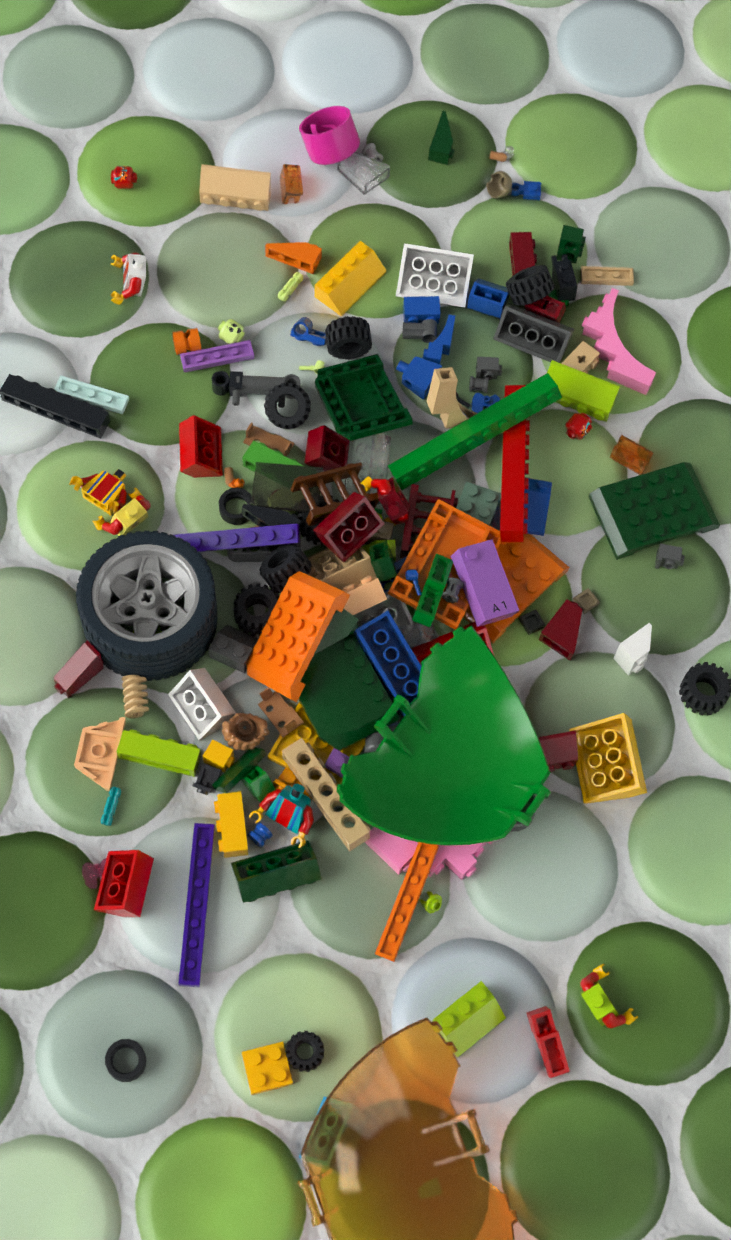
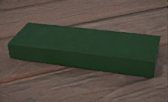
M257 747L252 750L249 749L212 784L213 788L216 791L228 793L267 755L265 750Z

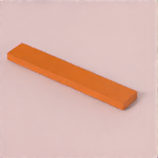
M418 842L375 955L395 962L438 852L439 845Z

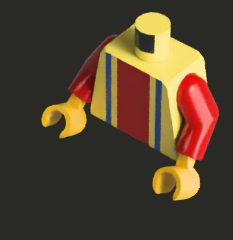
M134 488L135 491L133 493H128L132 500L114 514L110 523L105 522L103 516H99V520H93V523L97 530L103 529L108 533L118 536L126 535V533H129L148 518L147 511L151 507L150 502L137 488Z

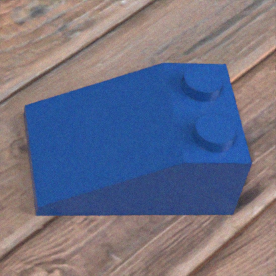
M529 478V489H525V493H528V504H525L524 507L528 508V519H524V523H528V534L544 536L552 482Z

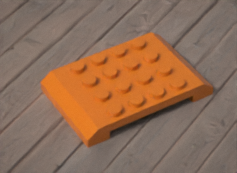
M438 499L387 594L416 609L420 596L416 593L413 580H406L405 572L407 570H416L418 572V584L422 592L436 553L452 559L451 555L459 548L488 540H493L495 548L498 550L501 544L500 531ZM452 564L448 578L459 579L455 566ZM463 588L459 591L457 603L447 602L441 596L434 618L455 630L458 628L469 606Z
M531 534L524 535V542H501L497 550L519 611L510 618L484 625L487 628L492 644L506 632V628L542 593L569 570V566ZM468 606L463 618L469 623H473L475 619L470 606Z
M301 571L290 576L246 663L247 675L297 702L306 685L301 682V679L335 611L337 610L342 613L350 594Z

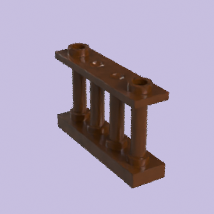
M361 462L350 463L344 467L305 477L299 476L294 479L290 490L292 493L301 490L311 510L306 521L309 526L320 524L342 503L333 501L325 485L327 483L334 482L345 501L350 495L342 480L351 477L358 493L365 496L372 507L376 508L379 502L378 493L369 494L366 492L363 484H360L361 480L358 474L362 467ZM318 486L327 506H317L308 488Z

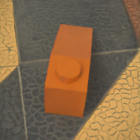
M307 242L267 243L265 245V256L314 274L322 259V248Z

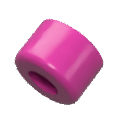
M331 106L320 109L306 117L299 126L309 158L312 162L319 165L341 162L354 154L360 145V138L351 112L344 106Z

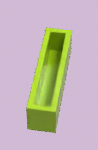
M123 730L117 749V756L119 759L195 777L201 758V750L194 744L183 745L174 739L163 740L153 734L146 736L136 730Z

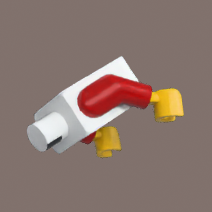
M139 253L123 255L122 258L113 255L111 259L115 260V262L111 263V265L117 268L123 266V291L121 294L116 291L111 293V297H113L111 301L120 305L124 298L128 299L132 296L142 295L146 279V256Z

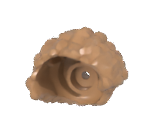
M236 713L229 721L222 723L224 740L228 741V746H233L234 750H252L270 733L267 729V722L256 715L253 716L251 713Z

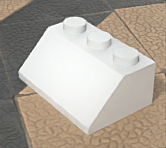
M205 668L189 670L168 694L199 741L221 729L222 723L229 721L236 714Z

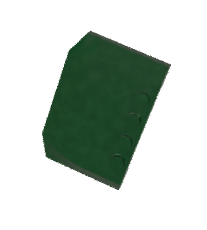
M378 354L318 369V376L315 379L317 393L336 432L348 440L353 441L413 425V419L408 409L403 407L384 371L383 362Z
M349 633L347 637L314 654L301 679V682L306 685L298 699L320 740L338 751H342L378 732L374 727L375 723L382 719L393 704L354 633ZM397 712L387 724L388 727L399 722L400 719Z

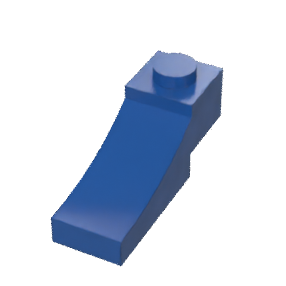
M448 314L446 325L439 337L433 343L429 342L428 349H424L423 359L440 364L442 354L449 355L455 315Z

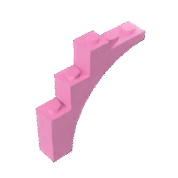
M612 288L609 294H605L602 301L604 303L603 306H599L596 313L592 311L589 317H585L582 323V327H584L582 334L597 340L594 348L600 353L599 358L609 362L606 369L609 371L608 379L647 395L656 372L636 360L619 339L613 317L614 304L619 290Z
M376 827L370 830V839L365 841L398 875L402 871L407 872L418 842L401 839ZM487 842L470 845H439L428 876L431 877L434 873L438 875L445 866L443 864H445L461 880L465 876L469 878L476 871L477 860L475 858L481 855L484 851L483 847Z

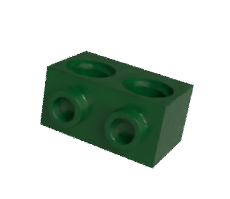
M563 225L556 256L557 260L561 261L562 255L566 254L568 260L576 264L577 258L582 256L585 244L584 229Z
M388 541L369 546L371 564L379 581H390L396 577L395 561Z

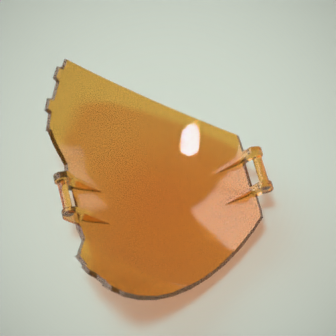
M426 1017L390 1035L372 1048L338 1082L312 1123L301 1151L302 1163L307 1177L298 1181L300 1189H303L312 1216V1226L324 1224L329 1240H515L513 1225L518 1222L516 1210L510 1209L508 1194H504L477 1174L473 1157L485 1154L490 1149L488 1144H485L475 1117L477 1115L476 1110L473 1108L457 1114L450 1099L458 1067L461 1065L454 1055L458 1051L453 1042H446L442 1037L440 1031L443 1028L437 1021L431 1022ZM466 1119L477 1145L476 1148L467 1151L457 1126V1122ZM311 1185H313V1188H314V1191H315L317 1200H318V1202H319V1205H320L322 1214H320V1211H319V1208H318V1205H317V1202H316L314 1193H313V1191H312Z

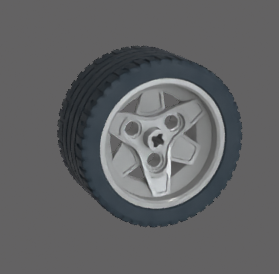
M150 530L120 535L118 538L110 540L109 543L106 542L102 548H98L96 553L91 555L90 560H87L85 567L81 571L82 574L79 576L76 603L85 638L101 654L103 665H106L108 669L113 670L116 674H121V676L139 675L147 678V681L167 679L170 676L174 677L178 673L186 671L187 668H191L194 663H197L200 657L205 655V651L209 649L214 639L218 613L213 574L202 554L180 537L177 538L175 535H168L165 532H150ZM161 577L167 578L169 581L162 583ZM148 586L154 587L152 590H146ZM115 595L120 601L112 604V599ZM184 596L185 603L182 609L175 603ZM128 612H134V613H135V614L132 615V616H127V615H126ZM163 613L169 614L165 618L160 617ZM125 623L128 626H134V633L125 630L120 624ZM158 626H171L169 629L161 633L155 634Z

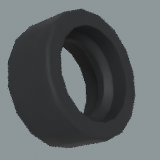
M230 488L220 496L219 512L222 519L227 523L242 525L249 520L242 513H229L225 505L229 500L235 498L243 499L247 502V505H254V500L247 490Z
M120 1039L108 1048L105 1055V1065L109 1074L115 1080L131 1082L144 1072L146 1055L142 1046L136 1041ZM122 1048L133 1049L138 1055L137 1067L129 1073L119 1072L113 1064L115 1054Z

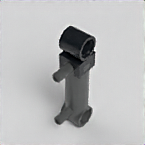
M217 371L211 378L213 392L219 396L226 395L229 392L230 396H233L232 404L234 406L239 405L240 397H242L243 393L268 395L270 389L272 390L274 386L281 383H293L301 387L299 377L294 374H288L285 377L247 376L243 375V372L230 371L229 378L228 373L225 371ZM291 395L281 397L278 400V407H285V397L288 399L295 398Z

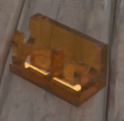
M283 164L280 173L282 204H288L291 198H294V203L296 204L299 202L300 196L303 195L300 165Z
M621 435L617 445L612 450L610 458L635 473L642 475L651 461L653 452Z

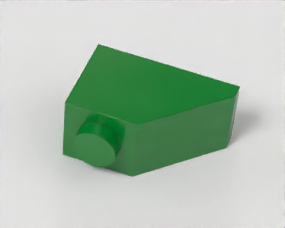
M258 765L241 780L251 795L259 802H262L268 793L276 790L268 774Z

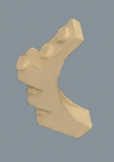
M452 367L434 369L427 397V404L432 415L440 414L445 429L453 428L477 414L468 410L457 401L456 387L458 379Z

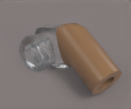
M506 146L505 151L501 153L491 151L489 159L505 162L513 157L514 148Z

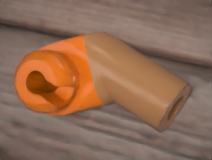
M225 468L226 485L231 488L243 489L245 485L244 480L234 478L233 468Z

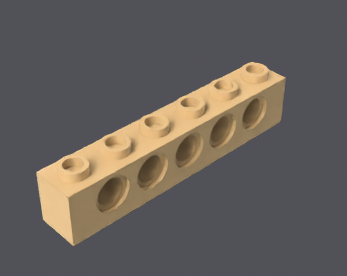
M301 738L283 749L282 757L350 852L370 839V826L339 801L340 796L337 793V782L334 776L325 771V765L321 758H316L310 743H305ZM302 760L310 761L306 765L300 763ZM314 775H319L321 777L319 780L311 779V777ZM326 790L332 792L329 796H325L322 793ZM336 806H341L344 808L340 812L333 810ZM347 822H353L355 824L351 828L345 826Z

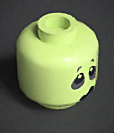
M229 319L226 322L223 320L218 327L220 331L219 338L227 344L240 342L245 335V332H243L244 327L233 319Z

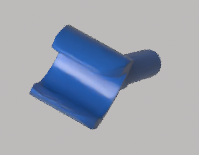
M407 570L405 572L406 580H413L416 593L420 596L422 592L418 584V572L416 570Z

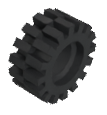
M305 1030L304 1032L299 1031L296 1035H292L286 1047V1056L289 1064L300 1072H310L311 1069H316L324 1057V1044L320 1040L321 1038L316 1036L314 1032L309 1033ZM303 1043H307L313 1048V1055L309 1059H301L297 1055V1048Z

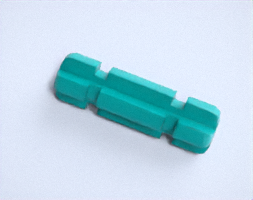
M118 787L110 788V797L107 798L103 811L104 814L100 820L103 825L111 826L112 816L115 815L119 802L118 798L121 795V789Z

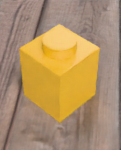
M213 739L203 754L204 763L221 769L223 773L235 761L233 749Z

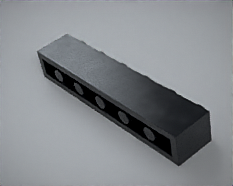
M9 374L0 389L2 401L100 439L110 423L109 412L104 408L94 407L86 401L76 400L70 395H63L52 388H45L37 382L27 381L18 375Z

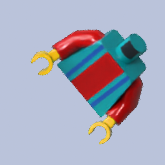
M294 784L293 787L287 785L283 790L276 789L268 793L258 805L259 809L254 810L249 815V818H251L254 813H257L259 819L255 823H258L263 818L262 813L266 811L265 815L292 832L299 833L298 836L293 837L291 840V845H295L297 839L300 840L301 843L298 848L305 846L306 840L304 837L308 835L314 822L313 811L310 807L311 799L303 794L305 789L301 784Z

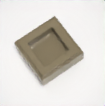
M589 588L573 598V601L583 609V614H586L600 603Z

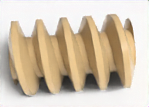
M139 675L123 676L122 687L124 689L123 695L125 696L123 702L125 703L124 710L126 711L124 715L132 719L140 718L145 712L149 711V707L143 706L149 703L147 699H143L148 696L147 692H143V690L147 689V685L141 684L146 682L147 678Z

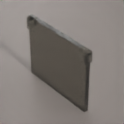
M256 462L250 505L286 511L310 512L311 509L301 490L292 493L290 489L294 479L297 477H305L323 472V468ZM318 486L308 488L317 506H319L321 492Z

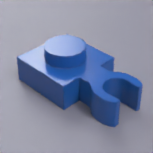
M524 181L523 185L512 183L511 189H517L512 190V196L523 195V199L540 200L541 182Z

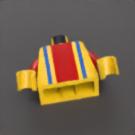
M117 469L113 475L102 471L99 474L97 473L85 478L78 476L71 478L69 485H75L74 490L78 491L81 488L83 498L110 516L126 505L127 493L125 484L122 482L126 475L120 469Z

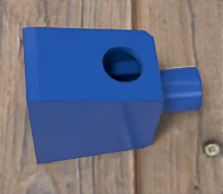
M414 357L410 364L401 360L396 370L403 373L402 384L424 400L429 393L434 369L442 368V365L420 357Z

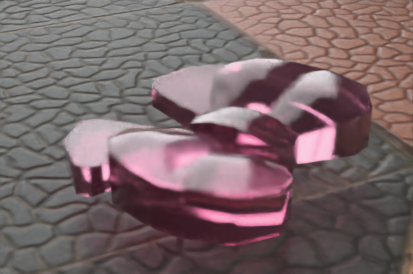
M107 858L95 866L91 863L83 865L82 875L87 887L91 889L97 888V877L103 875Z

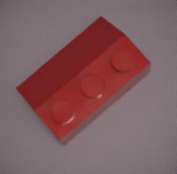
M195 415L179 423L180 472L194 478L223 476L221 427Z
M140 850L108 851L94 910L121 917H140L154 858Z

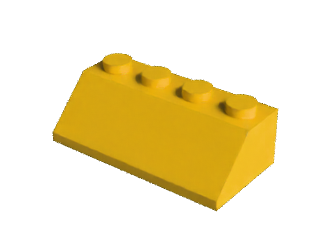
M359 241L315 284L314 297L342 316L386 273V269L374 250Z

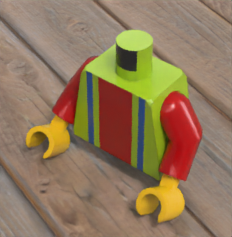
M601 964L581 980L580 986L583 991L580 993L601 1026L605 1025L607 1028H615L625 1023L630 1025L638 1016L635 1017L631 1014L634 1010L633 1008H629L625 1013L619 1015L598 980L610 974L609 971L607 973L604 972V964Z

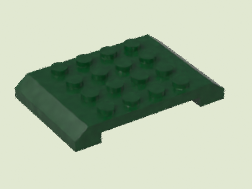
M687 462L599 487L589 493L588 496L616 560L634 555V552L699 531L701 533L718 529L720 526L691 463Z

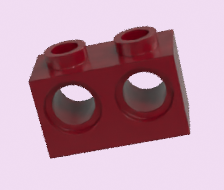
M549 296L525 305L526 310L560 323L566 311L565 303Z

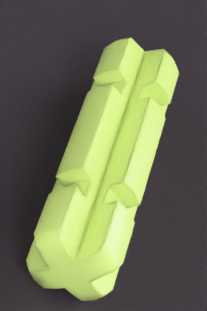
M295 272L292 276L293 278L278 293V298L283 302L289 298L288 295H291L298 287V284L302 282L303 275L299 272Z

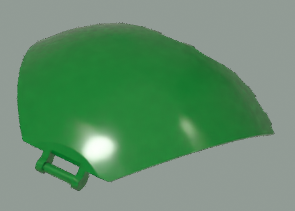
M472 625L466 629L462 626L453 631L454 637L443 645L438 642L430 648L432 653L421 662L422 667L417 697L409 704L404 697L397 695L393 700L394 703L382 719L375 723V729L384 738L377 750L355 756L351 754L348 763H343L340 771L343 775L342 784H337V793L340 796L339 801L353 814L386 833L406 840L437 845H470L505 838L517 822L528 826L532 821V816L543 800L547 799L551 794L550 790L543 786L550 774V769L534 726L504 670ZM400 708L404 712L405 717L392 732L387 724ZM537 794L526 812H521L532 795Z

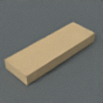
M581 266L580 269L581 284L633 286L634 284L633 268Z

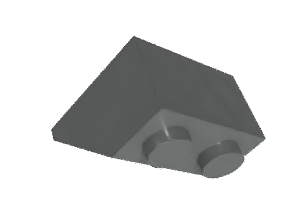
M226 625L216 634L211 643L209 657L245 673L247 669L246 663L259 638Z

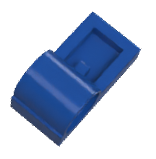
M307 317L300 318L291 329L290 336L295 337L296 340L310 341L316 346H324L327 343L325 332L312 329L313 323ZM300 324L305 326L306 331L300 328Z

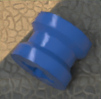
M258 822L255 825V829L250 831L247 836L253 843L262 848L265 845V841L271 839L273 834L266 826Z

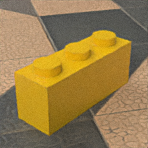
M241 791L217 794L218 801H214L215 813H219L220 820H216L217 833L221 832L222 839L218 840L219 852H224V858L248 855Z

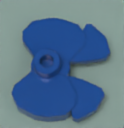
M478 392L473 396L472 410L475 413H479L483 410V407L487 408L500 401V398L497 395L491 397L483 396Z

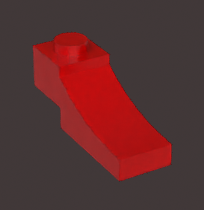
M544 1006L526 1012L548 1077L553 1078L570 1072L551 1010Z

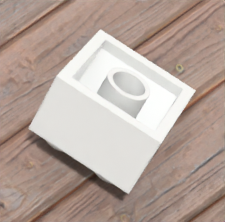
M650 623L621 642L613 658L628 676L633 672L636 674L644 668L643 664L648 660L647 655L650 651L652 631Z

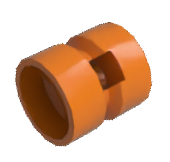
M198 328L187 329L185 333L182 330L172 332L176 355L187 353L188 350L191 352L201 350Z

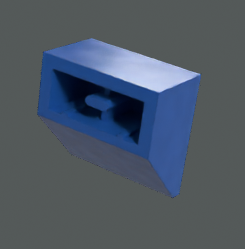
M478 278L470 292L467 308L501 319L510 295L507 287Z

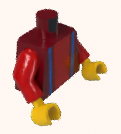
M367 476L360 483L365 486L366 491H369L372 487L377 488L378 499L388 515L383 521L394 523V526L408 521L410 505L393 477L387 480L372 479Z

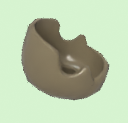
M497 171L491 175L492 179L486 185L489 195L495 199L507 196L512 188L511 177L504 171Z

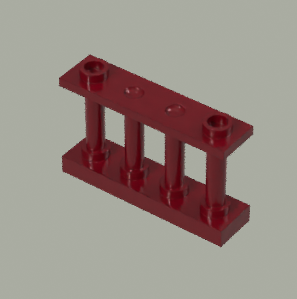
M411 484L409 519L405 522L400 558L408 556V552L411 551L414 542L410 541L411 536L419 535L422 528L413 525V520L418 518L428 519L431 513L419 511L416 508V503L436 504L439 499L456 508L458 504V498H455L456 490H452L451 499L423 495L421 494L422 492H418L419 485Z

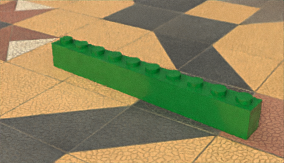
M546 373L389 464L388 468L401 490L410 487L411 484L420 481L561 399L562 396L558 385L549 373Z

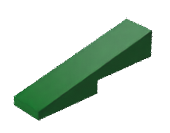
M437 553L435 554L412 621L427 627L431 626L452 568V559Z

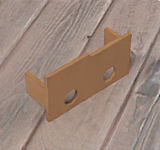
M252 422L246 430V438L243 441L244 444L250 446L253 440H259L272 450L278 449L286 457L295 444L277 434L273 435L253 426Z
M268 687L259 693L263 701L258 703V706L282 737H285L304 723L292 706H288L277 691L272 693ZM272 706L273 710L271 712H267V707ZM285 722L284 727L280 728L278 726L279 723Z

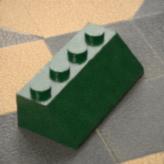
M306 840V844L302 848H298L301 843L299 842L295 845H289L232 862V870L243 903L253 902L258 898L273 896L278 892L293 890L298 886L313 884L321 880L318 860L309 840Z

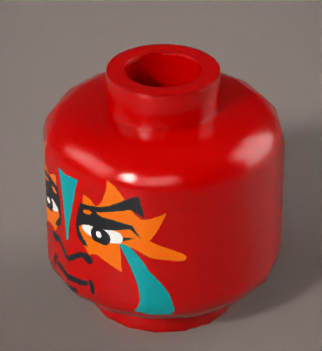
M116 166L111 171V183L118 189H131L134 183H137V173L130 166Z
M575 413L565 423L567 436L571 439L582 440L591 431L592 420L585 413Z

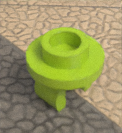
M427 891L428 900L420 899L419 901L428 913H434L441 908L442 897Z

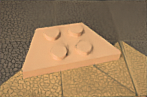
M120 717L119 720L108 723L106 721L99 723L97 726H88L82 729L74 767L107 791H110L118 759L117 749L125 728L126 717Z

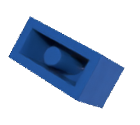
M439 296L404 297V322L422 323L424 320L432 319L439 324Z

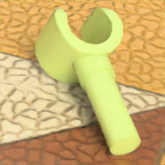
M318 360L315 366H299V370H311L317 374L318 369L325 368V363Z

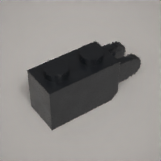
M564 254L561 261H557L556 255L551 256L552 280L555 285L554 289L556 290L558 301H574L577 292V282L571 260H568L567 255Z

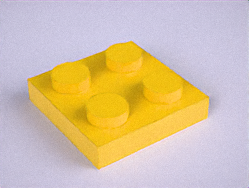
M283 1041L242 1052L251 1095L293 1085Z

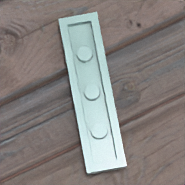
M61 375L54 390L63 395L67 394L76 400L86 401L90 405L120 414L124 413L129 401L128 395Z

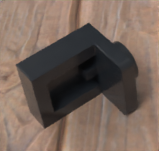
M202 764L196 783L193 782L192 787L197 788L196 792L201 794L215 793L216 790L212 784L220 778L222 770Z

